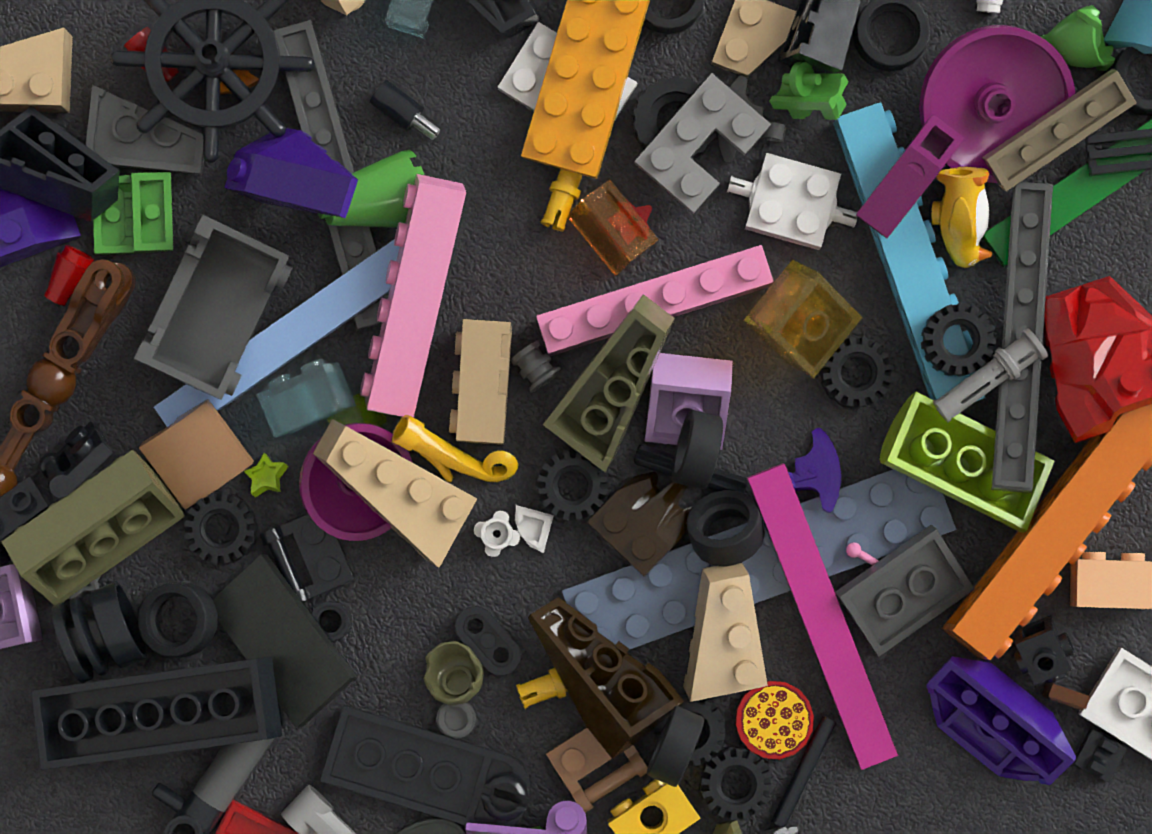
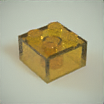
M792 259L743 321L787 364L815 378L863 317L819 272Z

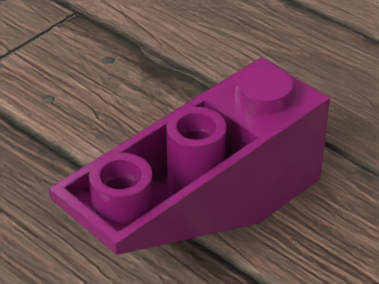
M933 114L878 184L856 216L887 239L942 170L965 137Z

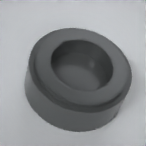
M468 702L454 706L443 704L439 708L436 717L438 728L445 736L455 739L467 736L473 730L476 723L474 708Z

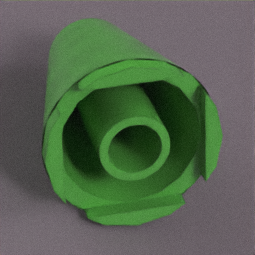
M410 150L400 151L351 173L358 179L346 218L317 213L319 218H325L328 225L397 228L399 222L405 223L408 208L403 207V200L407 184L414 185L416 174L424 175L422 167H414L410 158L416 157L414 152Z

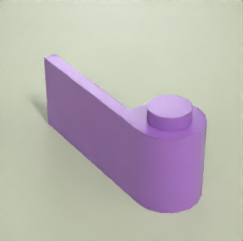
M561 801L550 809L547 816L546 830L466 823L465 831L466 834H587L586 814L580 805L572 801Z

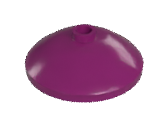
M366 423L345 425L412 462L409 452L392 442L393 434L389 431ZM320 438L309 450L303 462L299 479L301 500L311 520L326 533L349 541L372 539L390 530L391 526L374 512L351 488L313 454L321 440Z

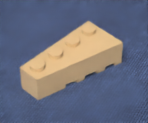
M334 419L331 420L313 453L425 560L438 568L441 566L477 498Z

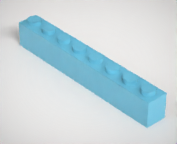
M881 102L842 115L833 123L862 206L904 151L903 147L897 148L892 134L897 132L894 117L890 110L884 111ZM920 196L887 239L872 227H870L927 393L930 399L937 400L973 373L959 377L957 375H944V372L936 371L932 368L933 364L930 361L927 362L924 357L926 355L924 349L921 350V342L923 341L921 333L927 324V320L945 306L957 305L959 302L954 293L949 295L944 280L949 278L943 258H936L931 243L936 242L935 234L929 220L923 221L918 207L923 205L922 197ZM960 325L950 326L944 333L943 343L951 354L964 355L972 348L973 342L967 330L962 332Z

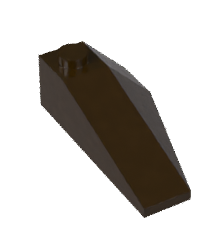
M559 597L529 615L528 619L584 723L612 759L645 737L670 715L674 706L680 707L683 704L684 700L657 668L650 663L644 666L627 653L629 648L620 641L615 645L598 632L595 623Z

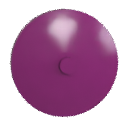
M992 25L977 28L949 43L930 66L920 94L919 110L921 125L923 126L934 114L965 137L964 141L946 163L948 167L985 168L989 172L987 182L998 183L982 157L1075 94L1073 78L1061 54L1042 37L1025 29L1008 25Z

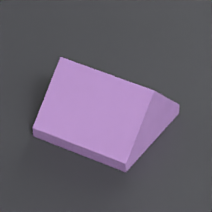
M14 564L0 567V649L43 640L32 585L20 576Z

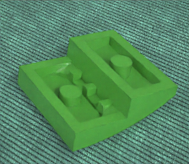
M171 172L131 173V175L119 176L118 201L93 220L95 255L173 251Z

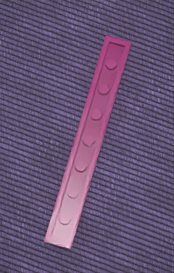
M779 464L747 477L860 769H866L898 756L785 464Z

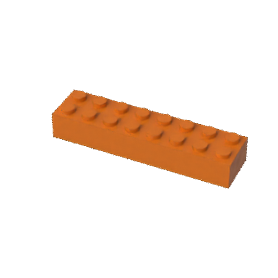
M1152 404L1118 415L1111 431L1090 438L1036 507L1027 531L1022 533L1017 531L974 586L975 590L966 596L943 625L942 630L981 659L990 661L993 656L999 659L1008 650L1013 642V639L1009 636L1018 625L1024 627L1030 622L1038 610L1034 606L1043 593L1049 596L1062 580L1059 572L1068 562L1073 565L1081 557L1087 548L1083 542L1092 531L1097 534L1111 518L1107 511L1116 500L1121 503L1132 492L1136 485L1132 481L1135 475L1141 469L1147 471L1152 466Z

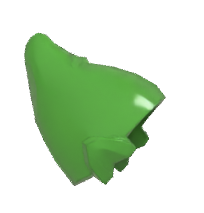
M1094 5L1083 7L1071 13L1049 33L1040 36L1061 54L1067 66L1076 68L1097 67V70L1107 71L1115 61V58L1112 56L1113 46H1105L1102 24L1099 19L1100 11Z

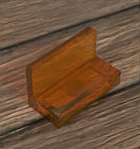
M610 179L583 198L568 216L569 220L615 276L620 274L633 260L659 240Z

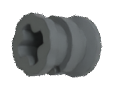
M538 340L522 349L510 360L513 366L518 365L521 371L519 374L524 380L528 378L531 385L528 390L531 393L548 384L562 371L560 367L553 368L549 362L552 359L547 353L543 354L540 351L542 345Z

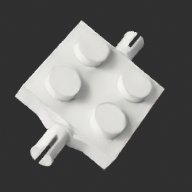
M766 153L761 172L754 180V183L731 176L727 192L749 197L750 212L745 226L746 230L820 250L826 229L832 221L853 228L857 222V212L837 207L836 192L841 177L840 173Z

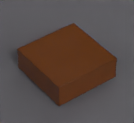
M1045 683L1042 692L1044 698L1079 710L1086 709L1090 699L1088 695L1054 683Z

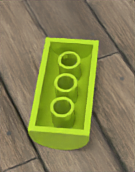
M914 392L902 405L889 428L881 449L880 462L1021 533L1027 531L1055 461L1035 451L1032 493L991 490L995 431L960 413L947 422L935 408L934 400Z

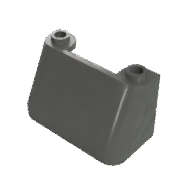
M202 215L190 245H188L181 263L148 329V333L134 357V361L222 400L225 393L232 396L242 376L235 372L267 301L275 286L283 289L292 270V267L286 265L289 255Z

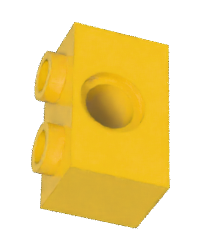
M654 779L643 788L646 793L635 802L627 798L612 808L610 812L613 817L608 819V824L615 834H679L701 818L679 785L673 787ZM648 806L660 808L663 812L661 822L656 826H646L640 820V815L644 808Z

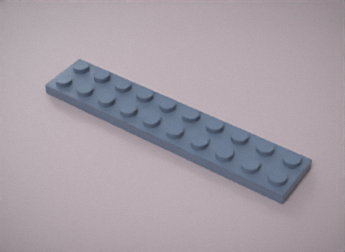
M894 469L841 488L838 500L831 513L823 511L820 496L800 503L828 576L867 563L859 557L852 558L847 555L846 548L850 543H858L862 551L878 559L890 554L930 525H933L940 535L956 530L942 493ZM763 518L765 536L762 546L752 557L742 562L749 573L754 604L791 591ZM748 523L709 536L708 538L718 540L731 538L742 532ZM690 543L669 551L645 577L630 565L564 589L562 593L567 604L597 625V630L600 634L615 645L620 641L630 650L695 626V611L702 568L716 565H711L701 560L694 552Z

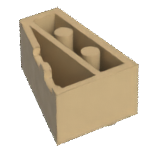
M65 28L0 47V111L24 112L32 106L39 112L70 113L72 35Z

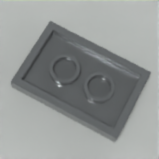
M930 525L835 593L872 650L879 657L975 590L938 530L933 525Z

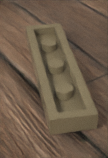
M1111 69L982 158L1001 189L1008 191L1137 102L1119 72Z

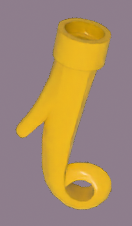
M408 414L400 419L393 431V443L408 451L414 450L435 466L447 482H452L453 475L449 468L486 482L508 480L518 469V462L510 452L504 450L494 451L481 462L424 428V423ZM495 464H503L502 466H493Z

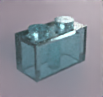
M318 359L300 367L302 374L292 379L289 374H285L267 382L269 389L258 393L257 397L274 438L291 435L356 406L339 362L324 364L322 359Z

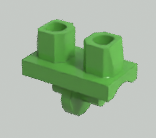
M797 62L792 66L790 73L783 75L779 92L772 96L769 102L773 109L788 110L793 119H805L811 115L813 110H820L825 119L837 120L846 107L842 93L848 84V80L844 74L814 73L812 66L807 62Z

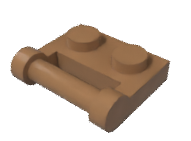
M587 727L546 753L574 800L583 808L585 813L594 808L592 805L594 802L636 775H639L641 778L647 774L648 769L633 745L624 751L629 762L583 790L578 780L612 759Z

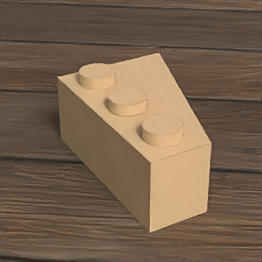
M463 319L462 332H456L455 355H461L460 371L454 370L452 394H459L458 410L451 409L449 433H456L457 442L504 445L512 340L511 322Z
M743 563L731 566L702 568L695 611L696 621L693 639L690 641L688 670L683 684L690 702L768 686L749 573Z

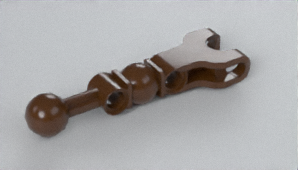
M97 260L87 267L74 289L65 315L51 338L49 344L50 351H45L42 355L44 358L36 361L29 369L26 379L27 390H22L20 394L24 396L23 399L16 401L11 408L10 421L12 427L0 446V497L18 485L14 469L35 433L48 429L54 418L53 412H58L60 409L59 405L67 402L73 395L76 387L75 373L80 374L82 371L79 365L85 363L90 358L104 333L120 314L133 292L136 278L127 265L108 260ZM111 275L112 283L107 289L105 284ZM72 336L79 343V351L75 357L70 359L64 354L63 344L67 338ZM29 405H34L40 413L39 421L34 426L28 425L24 419L25 409Z

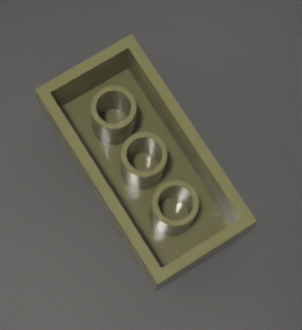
M131 450L124 456L115 459L110 466L93 478L84 481L71 494L51 504L46 511L36 518L18 527L13 534L1 542L20 576L53 605H56L70 598L80 589L90 584V582L181 520L185 515L164 481L134 450Z

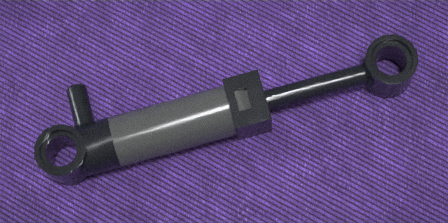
M338 601L322 603L312 612L313 618L331 642L344 637L351 629V612L344 604ZM327 610L337 611L342 618L341 627L336 632H329L322 626L321 618ZM278 704L282 730L289 718ZM275 738L223 745L186 799L164 784L158 783L152 791V796L176 812L172 820L166 825L164 834H177L178 825L181 823L191 825L195 830V834H210Z

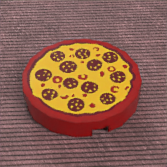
M767 681L768 686L748 690L742 696L736 708L735 725L739 738L751 752L763 758L783 759L796 754L806 745L813 732L814 715L809 700L798 688L782 681Z

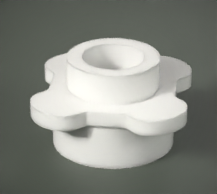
M504 511L495 512L493 518L486 522H478L474 527V534L482 539L485 544V553L491 557L498 556L500 551L508 545H517L520 540L519 532L512 529L508 522L509 515ZM499 530L501 532L500 537H494L493 532Z

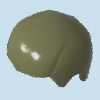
M457 641L440 643L425 657L427 669L423 679L435 700L449 706L465 704L481 689L484 677L483 666L476 654L468 646Z

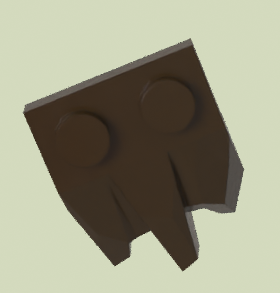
M655 471L634 476L614 493L587 522L643 577L688 534L686 521L692 507L684 510L679 507V501L687 486L674 483L673 481L660 491L657 487L658 475Z

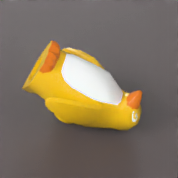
M956 167L941 170L936 176L937 180L945 185V193L942 201H933L932 225H940L941 234L951 259L957 266L962 268L974 266L977 262L992 256L991 251L979 245L981 238L988 228L989 203L984 186L989 177V172L985 168Z

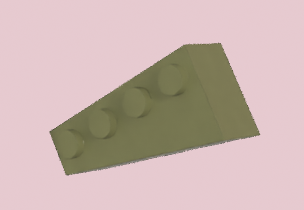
M644 294L555 406L543 424L605 473L617 454L675 319Z

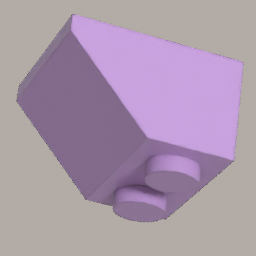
M660 353L652 370L645 442L677 445L687 414L695 410L722 418L723 434L720 450H722L731 396L733 361Z

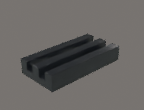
M1152 128L1089 135L1086 137L1085 146L1089 176L1152 169V160L1097 166L1096 159L1152 153V144L1095 150L1094 146L1097 144L1151 139Z

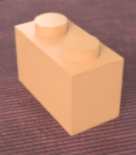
M1084 552L1082 559H1078L1073 565L1070 564V606L1152 609V562L1145 561V554L1121 553V561L1106 560V552Z

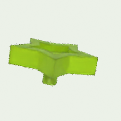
M264 453L256 466L244 471L252 479L251 494L257 497L267 490L280 492V478L289 466L284 462H272L269 456Z

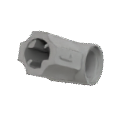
M307 785L281 812L285 821L299 834H356L332 811L334 808L328 800L311 785Z

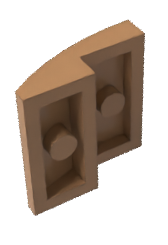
M209 399L179 416L173 424L143 441L139 446L141 452L185 510L194 505L199 499L207 497L254 462Z

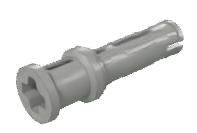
M1029 328L1024 329L1022 336L1005 349L998 348L992 355L993 360L964 379L946 394L933 401L935 408L945 421H951L953 417L1006 379H1018L1021 376L1020 372L1037 359L1044 360L1048 357L1044 346Z

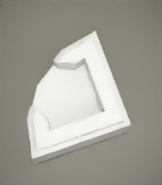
M516 505L515 522L520 536L530 547L544 553L554 515Z

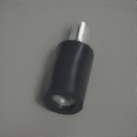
M385 80L378 87L370 99V103L406 131L414 126L431 140L435 139L436 135L440 132L438 127L421 115L424 107L388 80Z

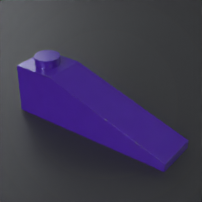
M286 128V132L282 137H275L268 133L237 150L234 159L228 166L227 181L224 188L264 204L346 218L358 179L338 161L331 159L326 154L327 151L322 146L315 144L311 140L312 137L306 132Z

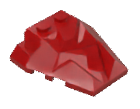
M1110 276L1046 296L1043 331L1046 346H1050L1051 378L1056 380L1058 392L1055 398L1056 408L1074 442L1076 443L1109 432L1118 415L1152 404V315Z

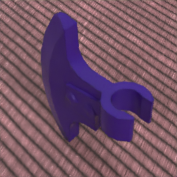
M816 428L812 431L813 447L806 456L795 458L796 470L794 473L788 472L795 492L800 490L816 491L820 495L823 511L831 513L838 500L841 487L840 461L830 438L821 428Z

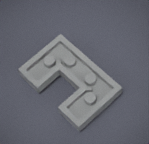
M711 73L634 161V164L694 214L720 184L691 159L696 151L716 131L745 156L768 130L771 123Z

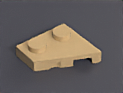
M735 0L711 65L738 75H744L748 78L770 55H773L784 44L796 11L767 0Z

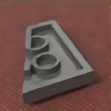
M92 85L85 146L114 167L202 175L204 164L202 133L166 117L148 133H140L136 128V124L149 110Z

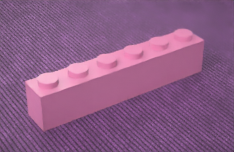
M416 174L414 185L407 184L403 207L408 208L405 223H398L394 246L400 247L397 261L390 260L386 274V284H391L388 299L381 298L378 308L377 321L382 322L380 335L372 336L368 358L374 360L371 374L364 373L361 382L360 396L365 397L367 410L402 417L408 414L414 418L466 197V190L462 183Z
M759 245L537 315L536 318L547 354L553 356L609 338L643 294L671 316L676 317L771 287L774 281L763 247Z

